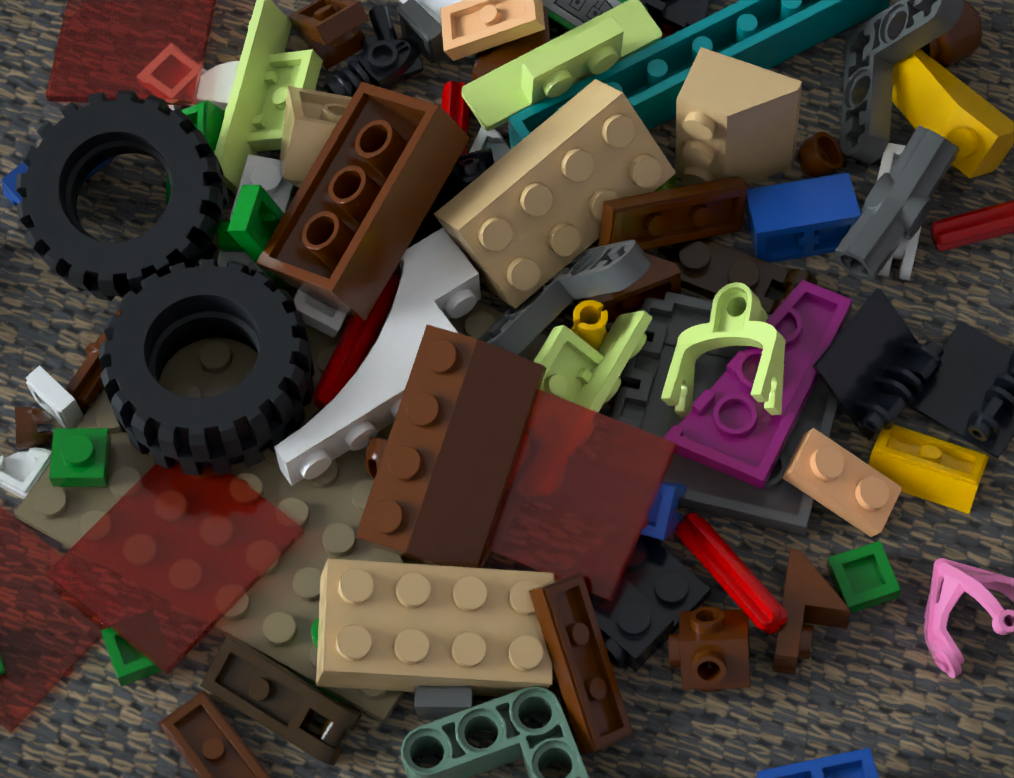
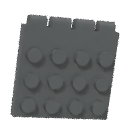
M666 291L664 300L650 297L644 298L640 311L644 310L652 316V321L645 331L647 341L642 349L633 358L628 360L621 376L623 384L634 388L619 387L607 425V429L610 432L625 436V438L605 435L597 463L669 483L677 482L686 485L687 491L684 496H681L677 506L806 536L814 499L784 480L782 476L804 433L815 428L830 438L839 404L837 399L819 376L763 490L662 448V438L673 425L678 426L683 420L675 412V406H668L661 399L678 337L684 330L692 326L710 322L713 301ZM748 346L717 348L702 354L696 360L693 403L705 389L710 390L727 370V364L740 350L744 351Z

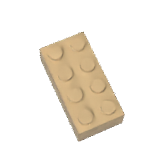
M595 79L435 212L434 215L477 270L480 279L488 290L516 309L599 239L604 201L654 192L676 172L624 93Z
M328 558L320 577L316 686L415 692V687L470 686L474 695L502 697L533 686L549 689L552 685L553 665L529 590L553 581L554 573Z

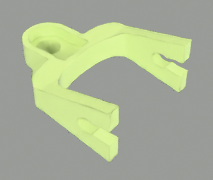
M734 282L722 287L713 299L710 322L692 326L684 330L678 337L661 399L668 406H675V412L682 419L692 410L696 360L710 350L729 346H752L763 349L751 396L757 402H765L764 409L769 414H782L786 341L772 325L766 323L768 315L761 307L759 298L748 286L743 283Z

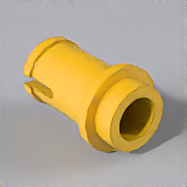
M586 300L580 302L573 311L574 324L570 330L598 351L608 334L605 329L608 322L607 309L602 311L603 304L600 302Z

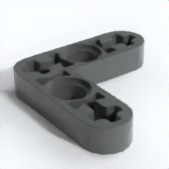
M900 0L861 24L853 32L845 53L840 147L843 154L866 164L874 163L882 156L890 138L894 64L952 29L963 11L964 0Z
M635 240L585 249L516 309L510 307L479 339L519 355L573 300L624 290L639 280L649 270L652 264L651 260Z

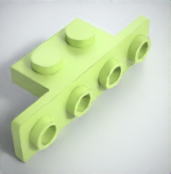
M256 0L214 151L224 173L222 180L225 186L236 195L248 154L257 156V152L281 150L288 86L315 91L323 62L313 49L285 52L292 24L290 19L271 0Z
M628 0L464 85L461 95L484 130L491 131L508 122V117L547 97H558L565 93L573 84L593 74L604 73L615 63L657 43L662 38V31L640 0Z
M642 310L619 315L598 351L565 325L556 326L552 329L534 362L544 365L547 369L525 434L530 436L542 448L517 489L524 497L549 496L560 489L565 483L570 457L574 456L577 449L582 447L592 436L596 426L593 421L603 404L616 394L621 385V378L619 376L628 360L633 358L646 342L647 336L645 331L652 321V316L646 311Z

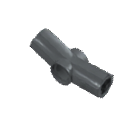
M920 125L917 127L890 173H884L875 183L863 205L862 215L850 228L835 250L834 259L842 265L845 272L860 281L863 279L874 281L903 239L910 240L915 236L930 212L933 204L932 195L940 182L943 181V177L960 151L956 145L930 129Z

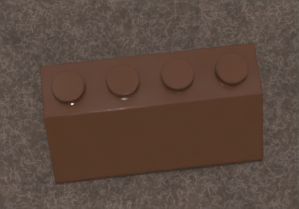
M361 82L256 263L261 268L324 305L366 321L470 137L439 105Z
M426 325L355 537L376 548L430 565L481 568L547 368L544 365L480 339Z

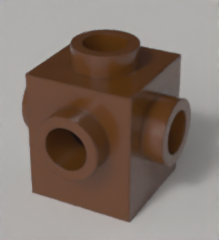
M707 606L697 608L694 611H680L679 633L669 634L668 646L670 668H681L682 690L699 689L703 692H717L725 688H751L748 616L742 609L721 610L716 607Z

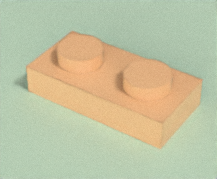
M463 0L440 8L443 49L453 61L545 30L542 0Z
M815 428L803 434L782 476L784 480L869 537L882 532L902 490V487Z

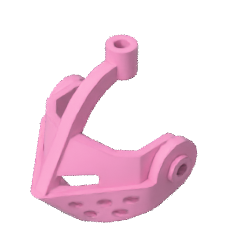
M939 558L934 563L930 594L924 613V636L927 647L931 651L937 666L943 672H946L949 677L956 678L962 673L961 665L965 661L961 651L946 629L949 613L960 596L966 592L975 598L993 618L992 627L997 634L1008 635L1014 632V610H1004L998 600L986 589L999 591L1014 603V578Z

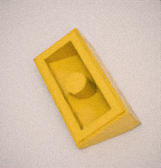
M894 424L890 430L883 429L879 434L872 449L868 465L901 486V492L969 514L989 456Z

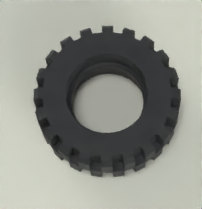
M119 90L117 99L110 100L103 91L88 95L89 105L78 109L72 101L59 109L64 118L55 126L46 120L36 131L43 139L39 146L36 148L32 145H27L21 160L28 166L26 174H17L15 189L22 197V202L16 205L19 221L27 228L28 232L25 236L32 248L69 285L81 292L84 290L89 291L96 298L106 301H112L115 296L124 298L130 291L138 294L143 289L141 285L142 280L154 273L159 278L171 273L169 266L185 262L186 268L194 267L201 258L210 259L217 249L212 242L214 236L217 234L220 223L227 220L222 212L223 206L228 204V191L222 180L224 173L218 158L201 130H198L191 119L179 108L175 110L170 109L165 100L153 95H149L146 100H141L135 91ZM134 153L153 157L165 168L171 182L169 202L159 221L144 234L122 242H104L88 234L78 220L76 205L80 188L89 173L105 160L118 155Z
M200 259L199 266L186 268L185 262L169 266L171 273L160 278L154 273L142 280L141 285L143 289L138 294H135L133 291L128 292L118 303L121 316L113 314L109 317L105 326L104 333L107 340L100 345L99 361L103 369L100 375L113 413L122 432L128 434L130 443L141 454H149L151 452L154 463L162 467L171 469L177 462L180 463L183 474L197 476L202 474V468H213L215 475L232 473L231 465L245 462L246 467L249 468L262 462L260 453L269 448L275 453L274 447L287 438L285 433L287 428L291 431L299 429L306 417L303 406L309 405L312 401L314 392L312 376L315 373L302 315L297 313L295 302L286 290H277L274 279L263 272H256L253 277L250 276L248 265L231 261L226 268L219 267L217 259ZM214 337L234 339L248 345L258 353L254 367L246 378L234 388L216 396L206 398L184 397L168 391L159 384L161 373L171 357L183 347L198 340Z

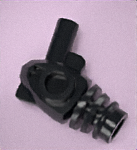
M379 5L369 11V17L375 34L364 38L362 41L363 52L356 57V61H349L347 67L340 71L341 76L334 74L333 80L325 84L327 93L353 97L361 82L390 90L405 78L423 71V65L419 58L421 54L419 44L409 38L397 37L386 6Z

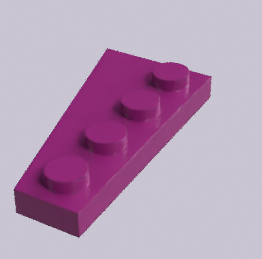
M802 280L766 320V323L772 325L786 341L781 415L769 414L764 409L765 402H757L751 396L763 349L748 346L744 351L740 350L727 364V370L710 390L705 389L692 404V410L679 425H673L662 438V448L763 490L819 377L812 366L841 332L852 310V299Z

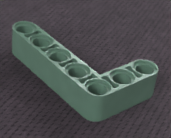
M538 686L523 688L419 726L407 734L401 746L402 761L408 778H470L522 759L529 778H545L541 774L542 769L547 764L556 761L563 762L570 767L571 772L565 778H589L558 699L548 689ZM532 711L545 712L551 718L547 725L537 729L528 728L521 722L523 717ZM487 730L497 735L496 741L487 748L479 749L468 744V739L477 731ZM432 749L443 754L441 762L433 768L425 769L414 764L418 754L425 750Z

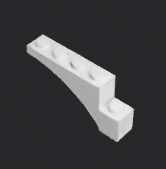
M444 228L439 229L405 251L399 262L401 280L392 309L376 343L358 371L336 397L306 425L274 447L279 468L291 486L304 478L310 480L318 477L329 468L332 460L350 449L357 451L366 447L370 438H375L379 431L392 424L406 388L426 325L458 333L448 319L464 316L481 299L479 273Z

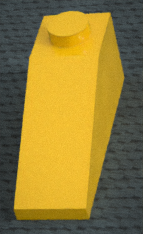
M921 49L894 64L892 102L915 130L920 125L956 145L960 151L952 165L968 178L993 172L1014 144V122Z

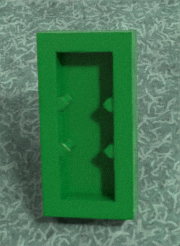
M242 185L231 220L222 221L217 230L218 246L223 252H246L255 263L285 214L261 185ZM257 264L264 274L274 279L276 287H294Z

